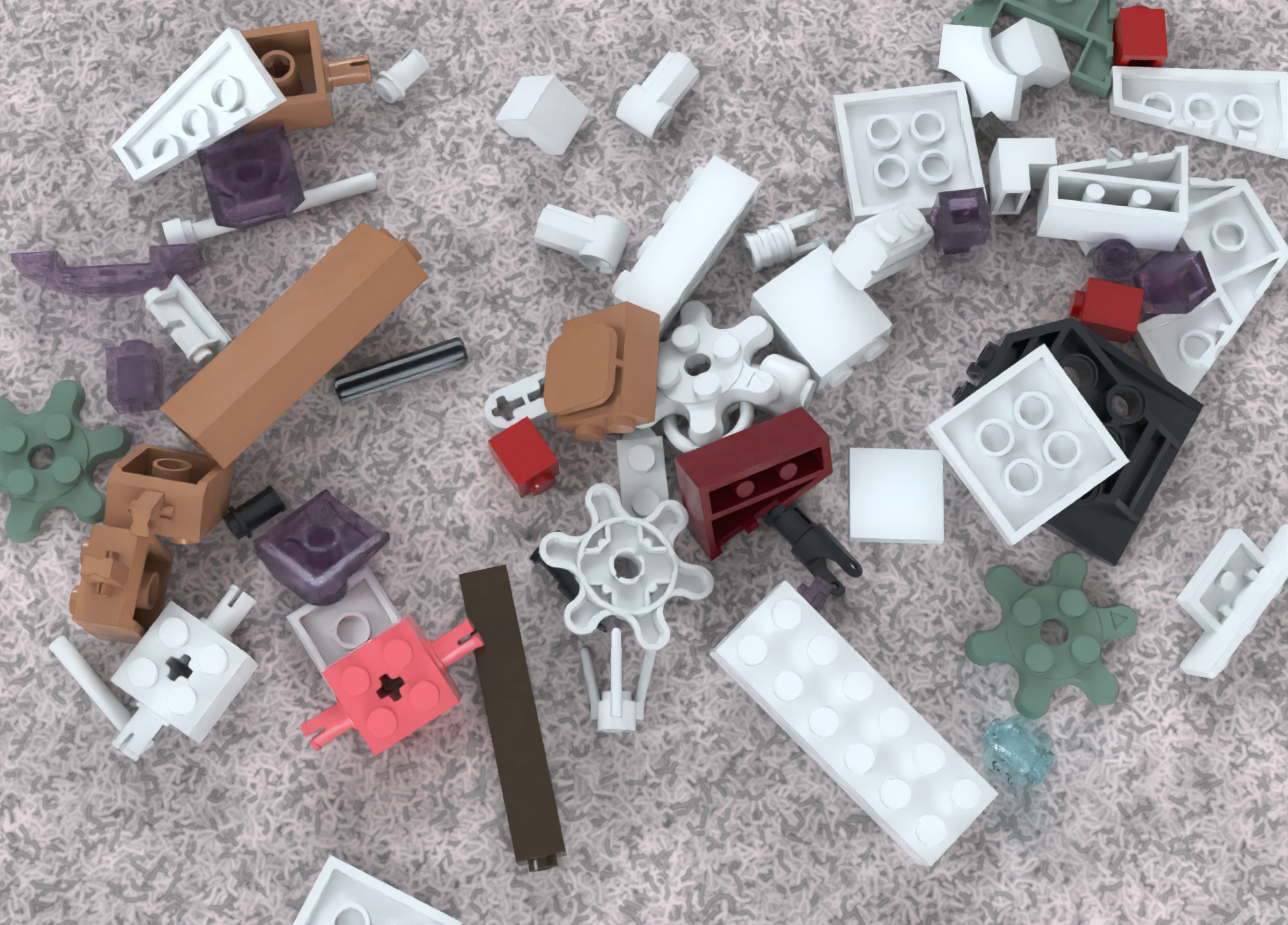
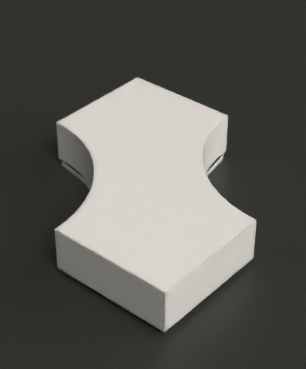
M943 24L938 69L947 70L956 75L961 81H964L971 98L972 117L1018 121L1024 76L1007 70L998 61L991 45L990 28Z

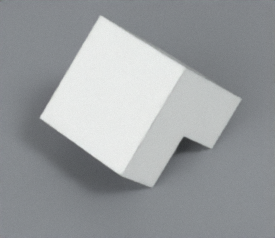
M1025 17L991 39V45L998 61L1007 70L1024 76L1022 91L1034 84L1044 88H1051L1071 76L1057 35L1052 27Z
M555 75L521 77L495 121L510 136L514 138H530L548 155H563L590 110Z
M998 138L988 162L991 215L1020 214L1031 189L1042 188L1049 167L1057 165L1055 138Z

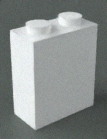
M825 243L754 292L750 304V311L754 316H761L771 324L774 331L773 339L790 359L809 367L811 379L816 381V391H819L827 384L832 388L837 387L853 373L851 367L863 358L870 362L880 356L889 346L887 340L893 328L891 321L864 290L856 289L836 269L831 261L833 253Z

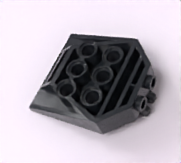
M1072 317L1008 333L996 341V343L988 341L976 362H971L966 370L967 375L974 381L973 384L966 381L962 387L958 386L952 395L954 399L953 406L959 404L1033 350L1045 344L1062 369L1069 367L1077 372L1080 380L1077 388L1130 461L1082 495L1080 499H1077L1041 525L1111 567H1116L1204 405ZM1114 395L1122 397L1128 405V413L1125 418L1118 416L1112 408Z

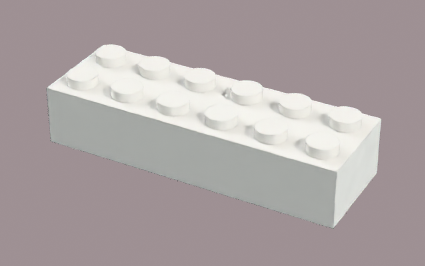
M786 580L775 586L709 653L759 706L919 865L931 867L999 794Z

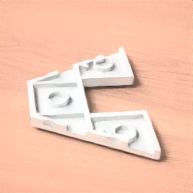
M1188 177L1189 222L1177 244L1207 293L1138 324L1136 333L1133 335L1151 369L1188 395L1193 392L1288 260L1287 244L1246 179L1225 178L1221 181H1212L1208 178ZM1077 241L1085 256L1110 246V244Z

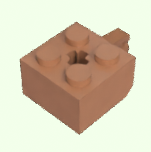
M142 443L112 466L107 481L104 525L130 529V534L151 537L155 534L168 536V540L176 544L200 542L223 519L222 517L228 514L233 462L223 469L205 454Z
M94 524L91 538H86L81 548L80 563L82 567L80 571V585L74 586L70 595L69 611L73 615L72 621L97 639L137 645L162 613L174 555L155 535L151 537L130 534V529Z

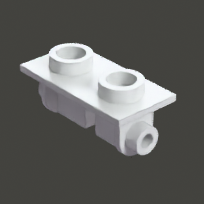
M178 274L174 275L166 290L161 291L158 287H154L144 295L146 301L145 308L148 312L152 313L164 328H174L170 336L186 354L189 362H196L198 366H206L231 343L232 339Z

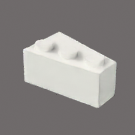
M1188 145L1174 147L1172 153L1148 156L1147 152L1134 153L1131 159L1107 163L1106 159L1103 158L1049 167L1038 196L1036 236L1173 252L1189 222Z

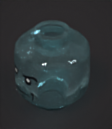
M1021 714L1012 715L1004 721L1000 718L994 719L981 736V741L986 744L982 756L984 764L1016 788L1023 787L1028 783L1033 787L1038 785L1051 770L1057 759V756L1053 753L1054 741L1052 737Z

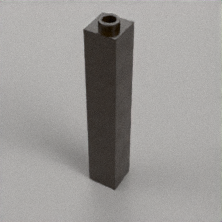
M506 564L458 574L466 615L475 626L474 631L470 635L472 636L479 632L485 644L482 647L476 648L474 654L516 863L518 866L528 864L529 872H538L558 867L557 858L567 856Z

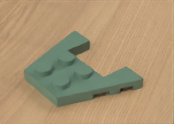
M974 0L963 12L960 11L951 21L950 25L989 27L992 31L1000 13L1004 11L1017 18L1023 19L1026 17L1052 27L1057 35L1085 47L1068 83L1103 99L1111 86L1110 65L1114 49L1112 38L1117 0Z

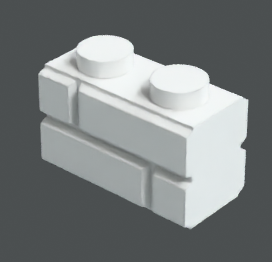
M902 203L893 207V209H889L856 224L845 238L846 242L842 243L831 256L832 264L856 289L863 290L907 268L917 257L919 250L923 249L934 236L933 228L926 222L924 215L918 209L909 204Z

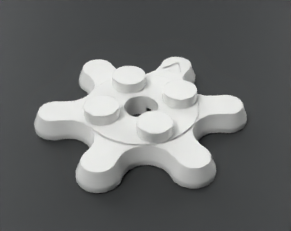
M697 300L685 303L680 310V326L673 331L671 339L659 342L655 422L636 426V428H649L667 415L679 414L686 417L689 421L691 440L699 446H705L721 439L724 432L722 414L730 404L738 401H747L755 405L764 406L774 402L781 391L779 381L770 373L753 369L750 366L754 353L772 341L774 331L771 324L763 317L755 315L746 318L733 328L718 329L712 326L713 316L705 304ZM708 361L710 368L707 372L701 373L698 376L688 374L687 369H692L696 365L705 364Z
M597 483L589 488L584 499L585 506L592 519L589 531L576 537L562 532H551L541 540L539 554L547 565L571 572L580 586L578 596L567 605L563 615L565 625L571 632L578 635L590 634L597 628L603 618L615 615L621 620H626L631 625L635 640L640 647L648 651H658L664 648L670 639V628L663 615V607L666 601L674 596H682L691 600H702L712 592L714 579L705 567L685 563L675 553L673 545L675 537L685 529L689 518L687 509L683 504L675 500H665L657 505L650 516L636 518L629 515L623 509L620 496L615 488L609 484ZM624 557L633 561L637 568V576L632 579L618 578L614 568V560Z

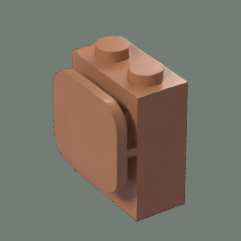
M625 301L563 322L562 335L553 341L547 353L544 385V405L548 412L557 415V428L574 433V438L577 440L596 442L602 440V435L613 432L631 433L635 431L636 426L655 422L660 314Z

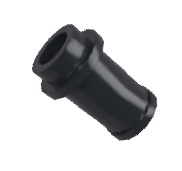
M271 485L265 487L266 489L239 507H228L229 513L222 518L237 540L244 536L250 539L253 537L251 533L253 530L280 512L287 510Z

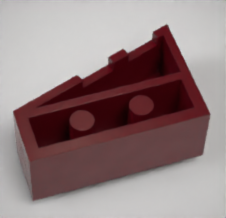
M802 406L674 458L683 506L687 509L689 515L687 528L711 561L724 553L720 546L742 530L750 534L760 526L757 519L779 503L784 508L833 473L829 435Z

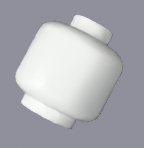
M779 354L768 355L760 365L757 363L751 365L753 369L766 371L773 375L779 381L781 388L780 395L774 402L764 406L754 404L755 410L772 417L779 416L801 406L807 411L816 388V381L811 379L810 369L807 365Z

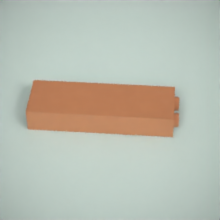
M361 222L159 409L191 443L221 468L225 469L428 278V275L418 263L422 256L408 240L403 238L397 241L385 228L381 227L379 230H376Z

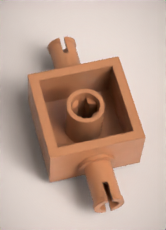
M316 20L240 31L287 100L245 124L243 129L247 137L334 125L331 92H334V87L367 82L373 83L368 54L329 61L328 56L326 57L325 46Z

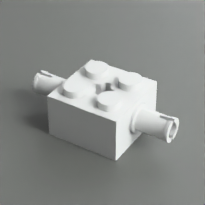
M231 584L228 592L207 619L202 617L200 620L173 601H170L110 679L111 682L137 699L138 702L135 705L139 707L116 739L112 740L111 744L137 762L141 753L163 725L168 727L169 724H172L200 744L259 666L249 654L231 643L233 639L230 637L249 610L256 605L257 601L244 591L241 592L237 586ZM183 666L193 671L188 679L178 674Z

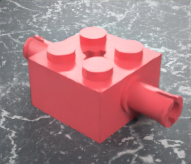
M410 613L328 665L321 673L337 696V703L307 722L301 723V730L305 737L310 736L322 727L325 728V730L313 736L309 744L318 751L322 749V746L353 727L360 732L376 756L460 703L463 694L449 674L448 666L476 648L485 645L479 632L463 642L459 641L474 631L475 626L469 618H466L461 624L432 642L426 638ZM386 673L392 679L399 676L403 679L404 683L399 689L400 694H397L394 690L387 692L384 689L383 683L386 681Z

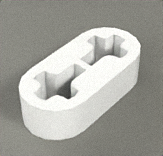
M545 371L499 389L488 397L485 402L484 411L487 423L492 430L501 433L526 416L534 425L556 415L547 411L544 405V398H539L532 402L529 401L541 394L540 386L545 385ZM506 402L509 408L524 403L523 406L513 410L514 419L506 422L503 416L494 417V415L499 413L498 405L500 403Z

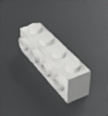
M715 155L705 168L698 166L688 180L686 189L689 191L681 202L674 200L667 208L662 218L664 226L656 237L649 235L642 243L637 253L639 261L631 272L624 270L615 281L611 291L614 294V305L628 301L660 314V341L679 314L682 306L688 301L756 204L760 182Z

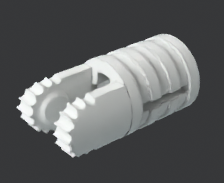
M817 209L777 222L776 225H770L764 229L755 230L752 233L746 232L741 234V248L750 270L755 273L761 271L763 267L767 268L775 263L779 264L786 259L790 261L805 256L823 243L829 247L826 237L819 236L806 240L803 244L796 245L792 229L815 224L816 221L820 220Z

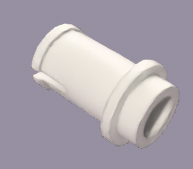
M409 48L406 54L387 72L380 71L377 74V81L374 83L375 90L389 103H393L395 100L402 101L406 96L405 91L423 73L430 69L428 61L419 51Z

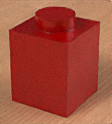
M1143 5L1120 8L1113 24V66L1162 67L1168 56L1165 9H1149Z
M1090 277L1080 291L1074 290L1068 316L1074 317L1075 320L1106 340L1126 344L1136 333L1145 289Z
M528 416L488 440L492 457L520 498L530 492L533 496L540 495L555 484V476L560 474L558 460Z

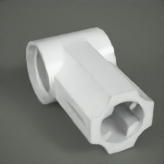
M669 51L642 85L635 84L627 91L618 106L616 117L650 140H657L661 135L658 132L660 128L663 130L667 128L674 115L675 107L699 79V70L692 64L691 59L682 53H672Z
M547 204L546 208H543L537 222L534 240L537 244L578 257L579 262L589 269L595 270L596 267H599V272L611 275L616 271L631 230L625 223L610 216L597 215L592 219Z

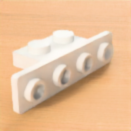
M1284 524L1279 528L1263 552L1241 529L1228 528L1177 597L1176 601L1204 630L1180 664V668L1186 674L1210 679L1215 678L1218 673L1227 667L1231 655L1244 637L1253 631L1258 618L1271 600L1280 594L1283 584L1288 578V524Z

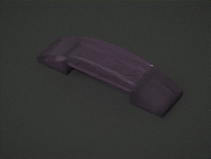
M196 243L149 246V263L69 267L58 251L11 253V263L24 279L57 293L95 299L143 295L154 287L162 290L168 287L174 275L178 274L184 281L205 268V260Z

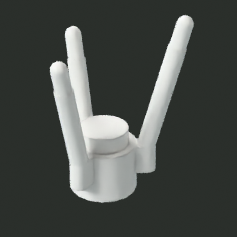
M614 628L611 632V691L602 692V701L590 651L586 647L580 650L591 703L590 720H597V731L635 732L636 720H644V702L657 651L646 650L634 701H631V692L622 691L621 630L619 628Z

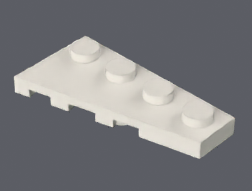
M228 27L112 147L134 181L147 182L287 100L241 32Z
M1112 66L1110 70L1111 86L1109 88L1110 114L1288 159V72Z

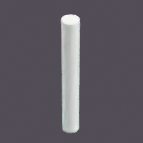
M64 635L56 638L50 644L49 649L117 730L121 732L132 718V715ZM153 740L150 741L141 754L154 744Z

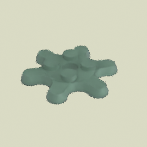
M74 380L57 382L51 390L47 404L34 414L27 415L21 413L13 402L0 398V492L6 494L11 501V509L6 519L5 531L7 536L17 543H26L33 540L40 531L44 515L56 507L71 509L79 520L87 524H95L105 518L106 495L95 487L93 482L94 471L103 461L124 456L131 447L132 438L124 427L113 425L98 430H90L82 425L79 413L85 402L86 394L84 388ZM41 447L54 449L55 460L53 464L44 470L34 469L31 463L35 453L41 450Z
M1067 551L1058 555L1052 564L1050 578L1040 585H1031L1024 582L1010 566L1001 564L990 568L985 574L984 586L988 594L994 597L1000 604L1002 619L993 629L973 632L964 644L966 656L974 664L987 666L995 662H1004L1015 668L1019 675L1020 684L1015 695L1014 704L1020 715L1027 719L1035 720L1043 717L1050 708L1053 692L1062 685L1079 687L1091 702L1100 706L1113 703L1119 696V682L1103 666L1101 650L1109 640L1124 639L1131 636L1137 629L1138 617L1135 611L1125 604L1098 607L1088 601L1083 592V583L1088 574V566L1086 560L1076 552ZM1048 620L1054 621L1063 627L1066 631L1063 644L1052 646L1043 640L1040 629L1044 622Z

